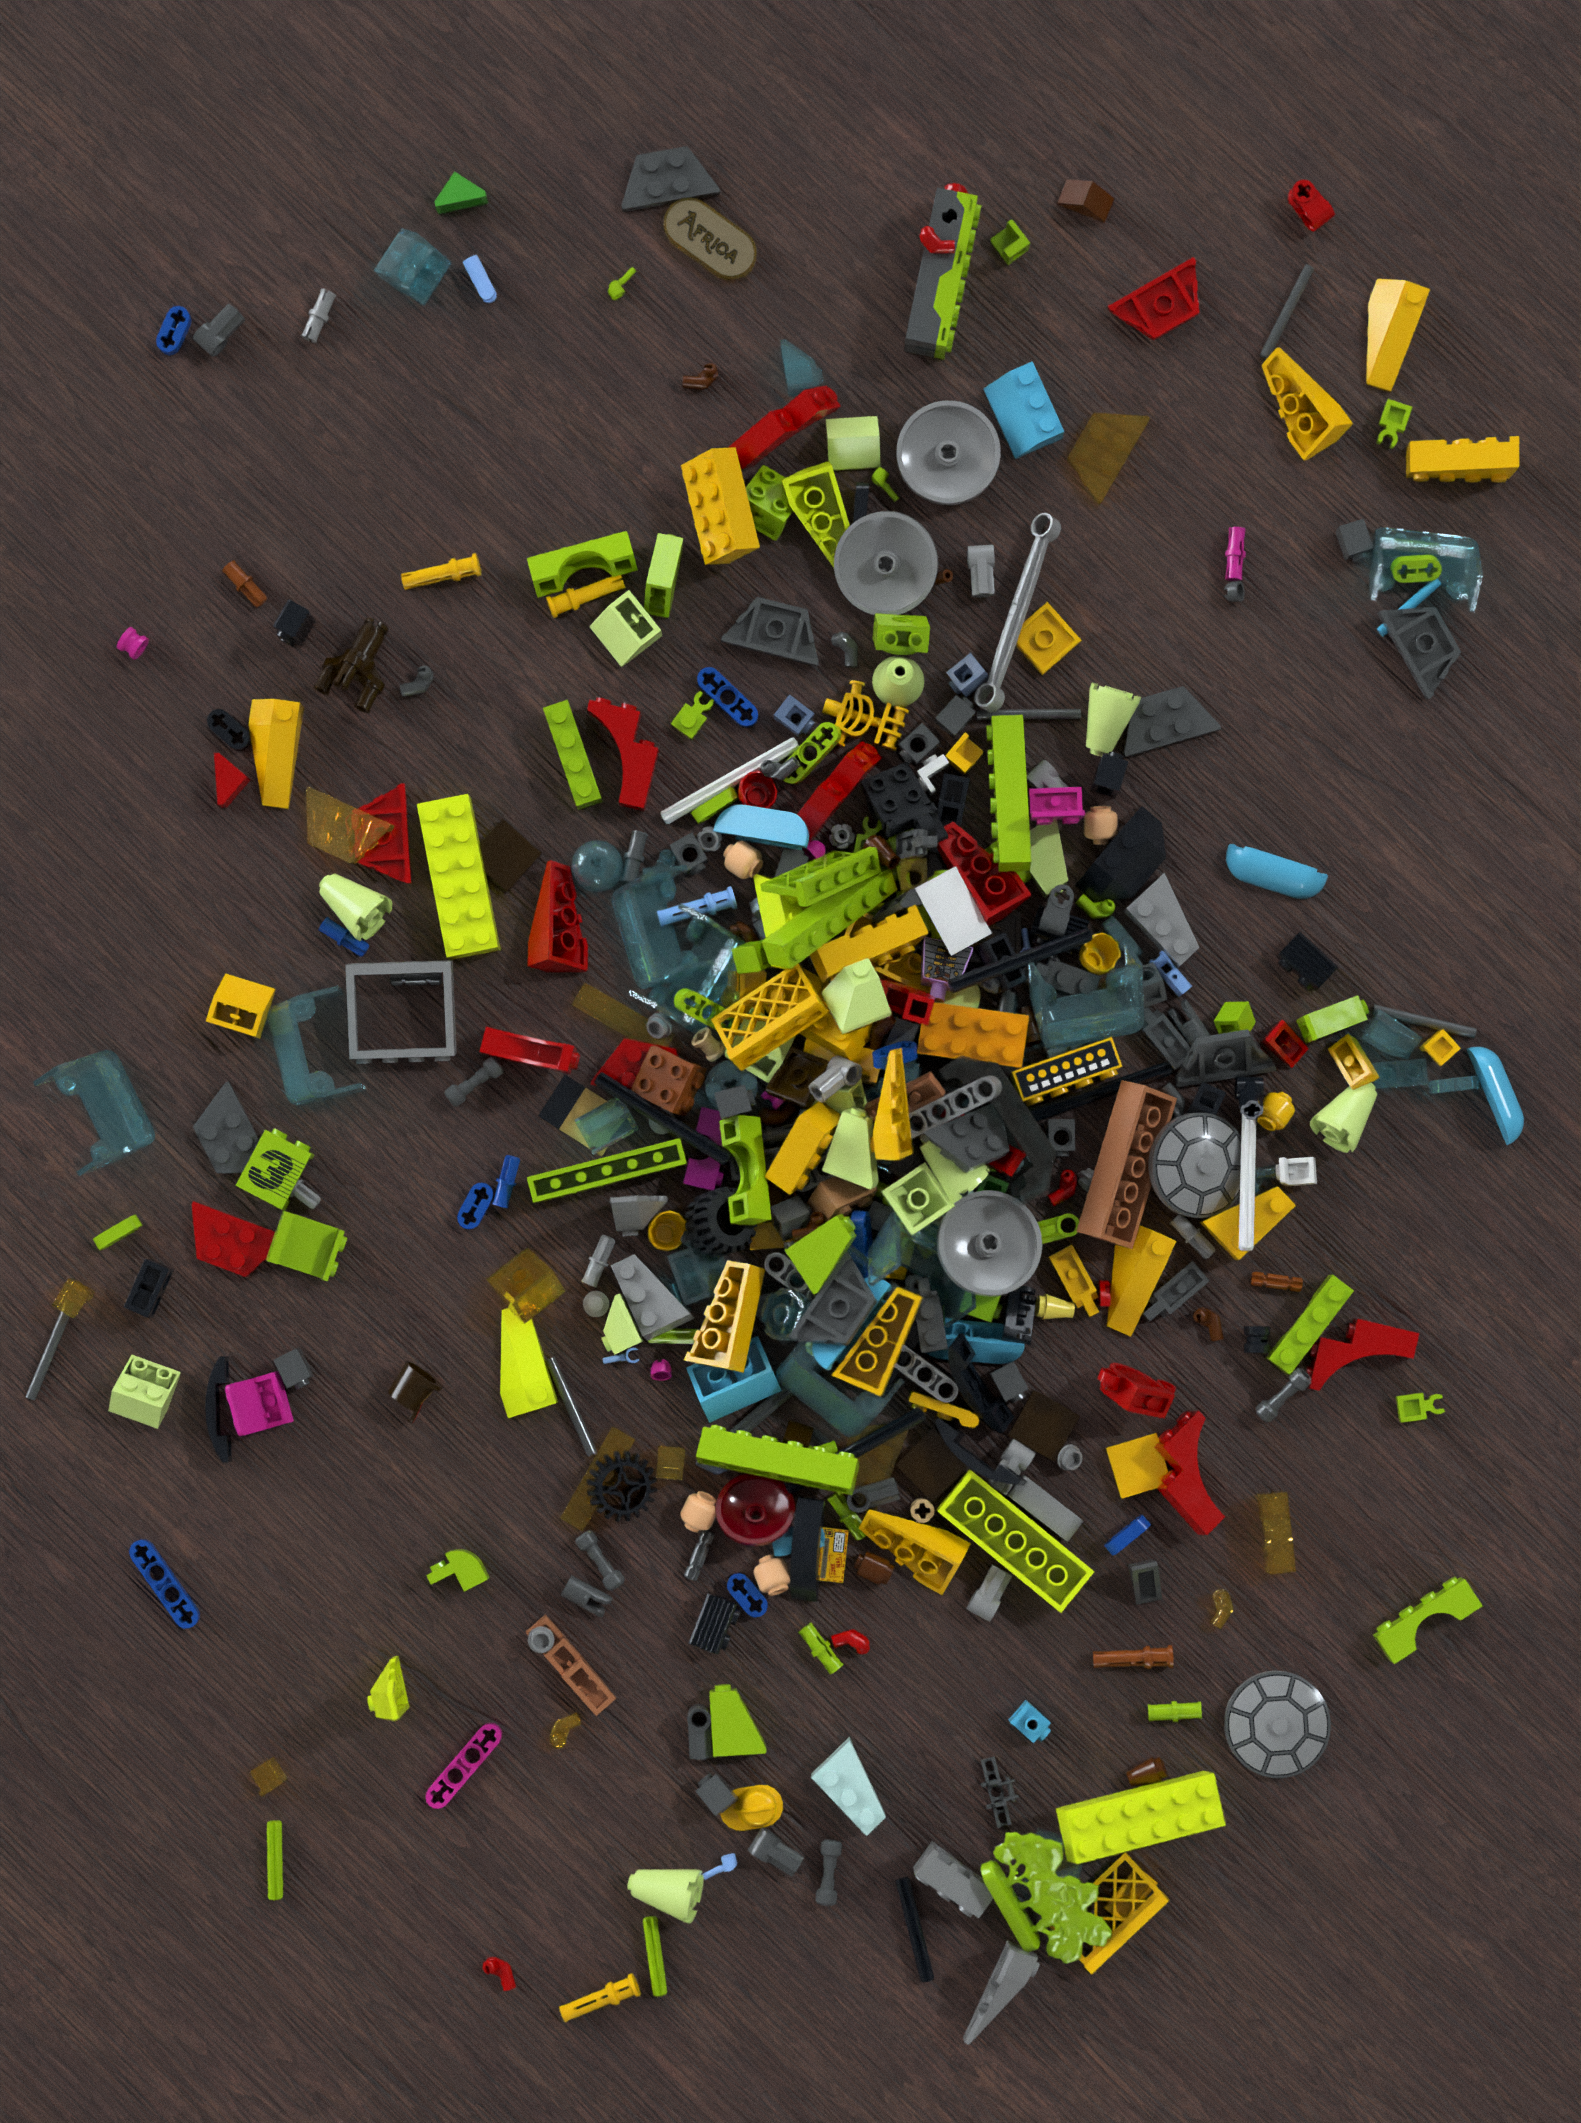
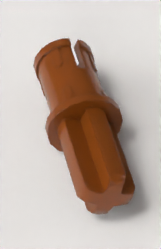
M235 560L229 562L223 568L222 572L237 586L236 590L242 592L255 607L265 603L267 600L266 595L253 582V577H248L236 564Z

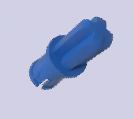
M326 917L319 927V931L335 940L339 947L343 945L360 957L364 956L369 948L368 943L362 939L358 941L348 929L335 923L329 917Z
M512 1155L505 1156L500 1177L496 1178L498 1185L494 1200L492 1201L493 1205L508 1208L513 1186L517 1184L515 1183L520 1158Z

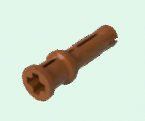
M1168 1645L1166 1648L1145 1646L1141 1650L1093 1651V1668L1144 1666V1668L1150 1670L1152 1667L1168 1666L1169 1669H1173L1172 1645Z

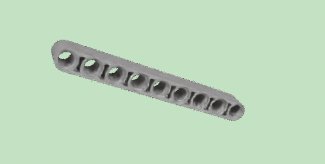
M992 1075L982 1077L909 1113L911 1138L913 1139L927 1130L944 1124L996 1098L1002 1091L1001 1081ZM984 1082L991 1084L993 1089L991 1095L984 1093L982 1089ZM961 1093L969 1097L968 1106H963L960 1103L959 1096ZM938 1105H942L946 1109L945 1118L937 1114L936 1107ZM915 1116L923 1120L922 1129L915 1127L913 1122ZM827 1155L823 1156L816 1168L809 1173L810 1183L802 1190L797 1189V1191L804 1192L818 1186L820 1182L834 1177V1175L822 1171Z
M779 1252L768 1254L764 1260L766 1271L807 1303L811 1304L813 1301L811 1299L812 1291L804 1281V1284L800 1287H794L790 1283L791 1275L796 1272L799 1273L793 1262ZM773 1257H780L783 1260L784 1265L780 1271H772L769 1268V1261ZM904 1345L901 1352H908L910 1361L906 1365H899L896 1362L895 1368L939 1401L947 1403L953 1401L958 1394V1388L954 1381ZM922 1367H928L931 1370V1376L926 1381H920L917 1377V1372ZM941 1384H951L952 1392L949 1396L942 1397L939 1395L938 1388Z

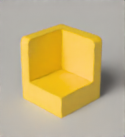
M964 733L945 755L949 764L963 776L983 754V750L968 739L969 735L967 733Z
M1444 1029L1438 1030L1419 1047L1422 1052L1426 1051L1439 1066H1442L1461 1049Z

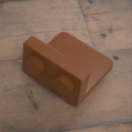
M651 1046L632 1086V1091L671 1113L686 1116L687 1112L694 1105V1097L698 1088L705 1081L707 1068L688 1062L658 1046Z

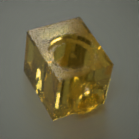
M927 858L900 859V893L915 889L927 882ZM910 872H916L920 875L921 881L916 885H911L907 882L906 875Z

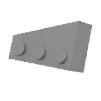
M635 1254L611 1265L638 1328L647 1341L694 1319L693 1315Z

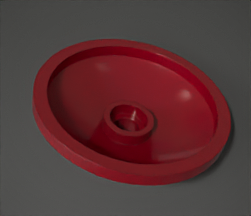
M747 1473L729 1481L719 1493L716 1502V1517L722 1531L735 1542L748 1546H762L778 1540L788 1531L795 1516L794 1498L786 1490L784 1482ZM759 1515L760 1518L754 1520L752 1519V1516Z

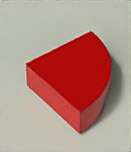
M1099 1280L1098 1306L1110 1307L1111 1294H1109L1110 1282L1108 1280Z

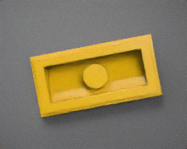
M1350 1034L1345 1035L1328 1048L1329 1053L1351 1089L1354 1090L1380 1078L1357 1039Z

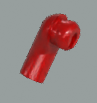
M925 226L921 229L920 241L930 253H955V240H940L931 226Z
M1064 1170L1060 1176L1059 1189L1047 1195L1053 1206L1060 1204L1075 1194L1077 1176L1072 1170Z
M854 1629L831 1635L834 1648L849 1644L857 1650L858 1654L862 1655L870 1650V1641L867 1636Z
M489 1957L483 1963L482 1968L486 1974L491 1973L500 1977L503 1991L516 1988L509 1963L497 1957Z

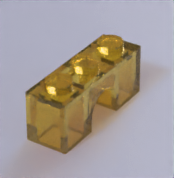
M1282 1490L1257 1493L1259 1517L1264 1530L1265 1544L1263 1552L1266 1573L1296 1572L1287 1492Z

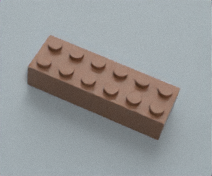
M1121 1080L1076 1232L1133 1249L1152 1185L1148 1169L1150 1150L1160 1130L1171 1121L1177 1098L1145 1085Z

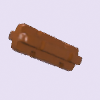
M1252 1272L1251 1285L1259 1287L1265 1285L1266 1288L1290 1289V1291L1300 1292L1303 1286V1279Z

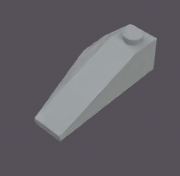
M625 1196L610 1198L616 1231H622L623 1236L638 1235V1230H644L651 1219L666 1205L668 1197Z
M1007 1940L963 2036L964 2043L970 2045L1022 1989L1029 1977L1034 1978L1040 1965L1037 1962L1038 1957L1036 1953L1026 1952L1021 1946Z

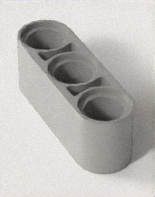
M1023 1474L1021 1477L1027 1481L1024 1486L1014 1485L1008 1496L1068 1542L1084 1521Z

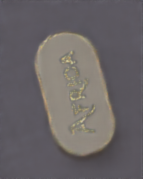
M683 198L674 202L666 211L663 224L669 242L715 276L723 280L740 279L752 271L757 256L756 245L749 234L709 205L696 198Z

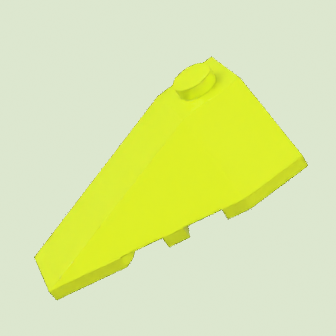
M827 461L782 479V483L790 507L834 568L836 547L850 524L832 464Z
M527 1302L502 1310L500 1394L508 1418L558 1403Z
M394 1656L390 1659L372 1687L371 1695L367 1696L369 1709L371 1712L375 1711L377 1718L397 1720L409 1709L399 1656Z

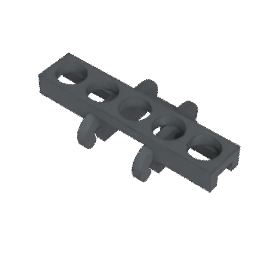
M995 1756L981 1759L986 1781L980 1784L981 1787L987 1785L991 1803L987 1804L986 1808H993L997 1828L1012 1825L1006 1801L1011 1800V1802H1015V1799L1019 1798V1795L1014 1794L1012 1782L1015 1779L1006 1777V1780L1001 1781ZM987 1761H992L993 1770L987 1771L985 1765ZM990 1774H995L996 1779L989 1780L988 1776ZM1005 1784L1009 1793L1007 1797L1004 1796L1002 1785ZM993 1787L1001 1789V1794L998 1797L991 1795ZM1003 1806L1001 1810L996 1809V1807ZM1000 1813H1005L1006 1822L1001 1823L999 1821L998 1815Z

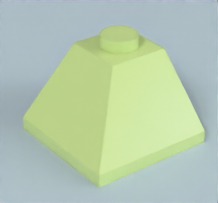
M869 958L844 967L821 992L842 1034L891 1016V1010L879 976Z
M622 1293L614 1296L603 1330L605 1336L601 1338L608 1352L612 1350L614 1355L644 1341Z

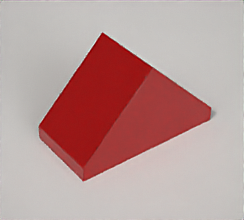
M214 753L217 804L221 808H227L250 782V779L220 753Z
M1283 1020L1277 1022L1261 1041L1265 1047L1291 1068L1309 1049Z

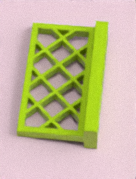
M867 847L856 853L834 850L761 883V892L798 897L799 906L808 907L881 873L877 848Z

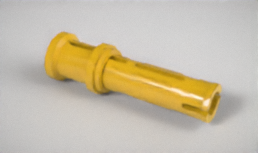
M474 553L472 557L459 560L452 558L448 561L449 563L402 573L401 578L404 589L408 590L450 579L457 582L463 577L472 575L482 576L478 556Z
M611 576L577 590L568 588L565 593L554 597L547 596L546 600L553 618H557L558 614L571 609L574 611L578 610L580 604L620 589H625V584L621 579L622 576Z
M630 1973L628 1978L615 1983L608 1982L604 1989L568 2004L561 2005L559 2009L563 2020L567 2022L608 2004L619 2005L620 2001L631 1996L639 1997L641 1992L634 1974ZM629 1987L628 1989L619 1992V1990ZM596 2000V2002L577 2009V2007Z

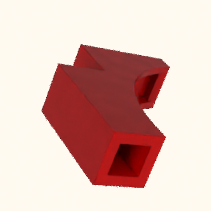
M827 385L806 389L782 409L773 410L766 414L728 447H736L741 469L755 466L786 440L821 418L834 413L841 407L837 401V395Z
M599 697L596 698V701L589 700L588 714L596 718L610 732L621 754L623 780L618 801L619 806L645 812L659 749L654 747L655 743L640 739L639 743L635 742L641 719V713L636 711V706L622 703L621 707L611 705L612 701Z
M862 741L847 753L831 775L818 786L797 815L805 822L808 828L809 842L816 837L835 811L858 786L860 781L882 759L875 747Z
M490 1027L485 1028L479 1051L481 1054L570 1075L572 1069L577 1070L580 1061L577 1048L573 1045L536 1039Z
M1354 1318L1353 1323L1349 1322L1346 1330V1338H1349L1348 1343L1319 1337L1310 1348L1309 1356L1312 1357L1311 1366L1306 1367L1305 1371L1311 1377V1384L1307 1388L1320 1391L1324 1383L1338 1369L1362 1357L1387 1354L1414 1359L1419 1333Z
M1185 1411L1176 1419L1177 1424L1172 1429H1167L1159 1436L1158 1440L1160 1442L1154 1447L1174 1469V1471L1171 1470L1162 1477V1484L1157 1489L1198 1535H1208L1225 1516L1209 1497L1203 1485L1198 1467V1440L1206 1418L1200 1411Z

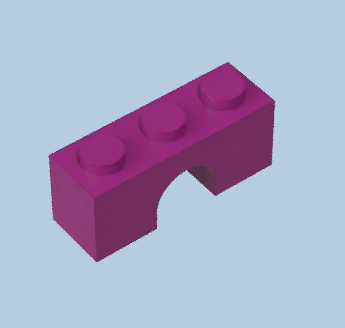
M701 1107L696 1131L724 1148L721 1140L719 1122L721 1117L719 1111ZM711 1157L704 1160L689 1158L683 1184L710 1191L715 1190L716 1186L721 1187L724 1172L720 1171L721 1164Z

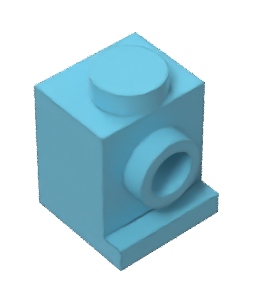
M1027 1700L1008 1719L1013 1726L1033 1743L1037 1739L1040 1742L1043 1741L1051 1731L1048 1728L1051 1722ZM1036 1720L1037 1727L1034 1729L1028 1728V1722Z

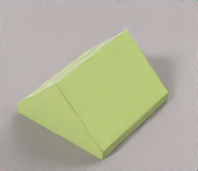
M877 416L826 419L828 461L832 464L834 471L881 467L880 435Z
M923 1163L882 1191V1194L911 1236L955 1207L926 1163Z

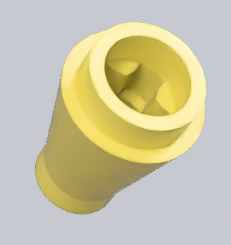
M1048 1294L1037 1296L1035 1316L1041 1317L1042 1320L1073 1318L1075 1303Z

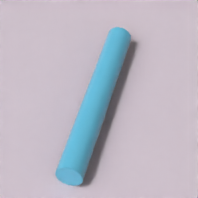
M1438 579L1429 581L1399 609H1415L1441 585V582ZM1381 624L1376 629L1383 637L1388 633L1384 624Z

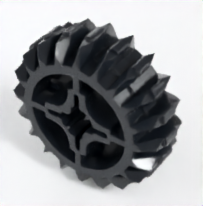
M616 1450L613 1453L614 1459L605 1454L604 1459L606 1462L604 1464L599 1460L595 1462L599 1467L598 1471L594 1469L589 1471L595 1477L586 1481L588 1485L594 1486L586 1491L589 1496H594L589 1501L590 1504L597 1505L596 1511L599 1514L604 1512L606 1519L611 1518L613 1515L616 1522L621 1520L622 1514L626 1521H630V1513L639 1518L640 1513L638 1510L640 1508L645 1512L648 1511L645 1502H654V1498L649 1494L657 1493V1488L650 1486L657 1482L655 1476H650L653 1474L654 1469L646 1467L648 1461L645 1458L640 1460L638 1453H634L630 1458V1452L625 1450L621 1458L620 1453ZM623 1466L637 1469L641 1478L627 1477ZM613 1470V1478L603 1485L605 1477ZM623 1480L627 1486L621 1492L617 1485H620L619 1483ZM640 1489L638 1496L630 1502L631 1494L635 1490ZM603 1494L617 1495L621 1506L607 1503Z

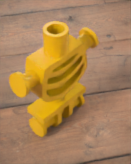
M855 680L850 681L849 684L852 685L851 693H845L842 703L826 699L822 713L837 718L835 725L841 730V739L837 744L838 746L844 748V741L847 736L854 739L861 738L872 726L878 728L874 745L878 746L882 734H885L887 738L881 746L888 750L896 751L895 744L897 738L900 739L902 735L897 731L899 727L904 728L905 723L903 720L905 714L909 713V710L894 706L895 714L893 718H890L888 715L892 704L887 703L882 718L874 717L873 701L868 696L861 695L865 682ZM853 700H857L859 711L853 709ZM863 702L869 706L870 715L863 713ZM850 720H855L848 729L845 728ZM859 723H865L866 726L863 729L854 732ZM885 724L893 725L892 730L884 728Z

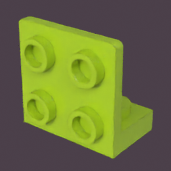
M762 465L747 485L746 492L755 529L777 541L793 510L788 503L782 479L785 477Z

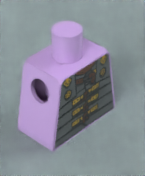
M924 937L921 951L920 983L923 986L931 987L930 995L935 997L934 1002H944L946 991L951 992L948 980L965 973L974 947L968 946L951 956L942 940Z

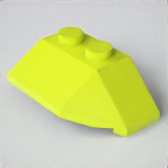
M755 874L753 880L764 933L767 938L808 907L799 906L798 897L761 892L760 884L772 878ZM771 965L772 967H776V968H780V969H784V970L787 969V968H784V967Z

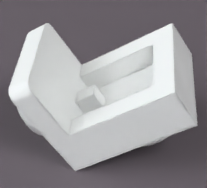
M936 754L929 757L923 762L924 767L917 771V780L924 792L927 791L930 796L936 790L929 778L949 765L944 754L939 757Z
M1315 1157L1279 1158V1164L1276 1165L1275 1171L1276 1178L1280 1180L1282 1185L1317 1184Z

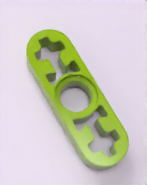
M830 722L820 724L789 757L793 756L796 759L799 757L800 761L808 766L806 768L800 766L796 770L798 774L796 778L791 776L790 778H785L784 781L789 784L801 783L838 744L841 739L840 728ZM825 729H833L831 733L833 739H825L821 743L825 746L824 749H822V747L818 743L814 742L815 739L821 741L825 737V733L823 732ZM809 746H814L817 750V756L812 761H808L804 756L805 749Z
M688 988L679 990L674 997V1005L679 1011L716 1030L711 1019L726 1008ZM685 998H689V1000L697 1003L695 1007L684 1002ZM710 1005L712 1013L708 1018L704 1019L702 1011L706 1006ZM729 1017L727 1019L730 1022L728 1026L720 1023L723 1028L731 1029L734 1018Z

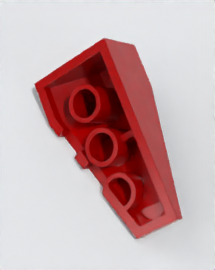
M954 822L944 826L948 839L938 842L937 849L948 870L956 866L988 927L1005 918L1031 896V893L1015 871L999 872L998 863H993V853L989 854L977 844V840Z
M552 860L547 861L529 935L527 966L545 972H586L588 970V944L586 938H582L579 923H582L581 914H577L574 900L577 895L571 868Z

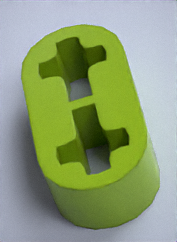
M1433 555L1397 557L1390 567L1395 580L1401 583L1433 581L1442 572L1439 560ZM1432 563L1433 568L1430 569V572L1426 573L1424 568H1427L1428 564ZM1402 565H1406L1408 568L1404 571V574L1399 572Z
M729 787L697 807L691 814L697 824H701L739 799L738 794L733 787Z
M135 1214L99 1234L93 1241L99 1251L137 1231L143 1225Z

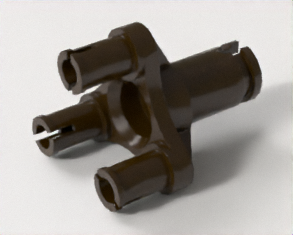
M373 618L365 619L364 625L361 627L350 649H345L343 655L334 658L327 657L322 664L323 670L313 686L317 692L328 695L332 685L340 688V685H342L341 690L347 691L352 679L361 683L364 688L354 707L363 713H370L377 695H380L385 687L373 660L385 638L384 635L388 633L389 629L380 621L375 629Z

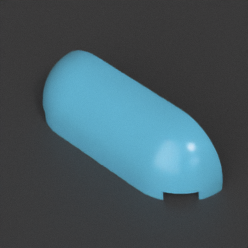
M738 804L728 807L719 815L713 831L721 834L735 835L737 840L795 850H802V847L807 849L809 843L808 828L798 815L792 812Z
M1229 844L1227 848V866L1237 879L1296 899L1311 898L1323 889L1328 878L1327 874L1317 872L1316 868L1245 846V848H1241L1234 844Z
M1467 1048L1466 1050L1505 1143L1509 1145L1520 1136L1524 1126V1116L1502 1062L1493 1051L1487 1048Z
M877 1277L864 1278L877 1303L848 1346L822 1343L812 1344L814 1357L823 1368L831 1370L832 1364L835 1361L841 1363L844 1360L845 1356L886 1303L883 1298L892 1289L888 1282Z
M943 1319L948 1348L958 1334L963 1333L976 1354L971 1362L1005 1364L1018 1359L1024 1351L1025 1344L1002 1340L1003 1324ZM948 1349L926 1353L938 1359L948 1360Z

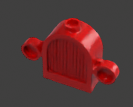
M1111 1363L1108 1368H1101L1097 1377L1101 1381L1100 1390L1126 1411L1163 1419L1166 1417L1177 1389L1169 1382L1160 1379L1155 1381L1143 1372L1119 1363Z

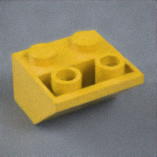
M225 973L213 996L206 1022L260 1039L276 989Z

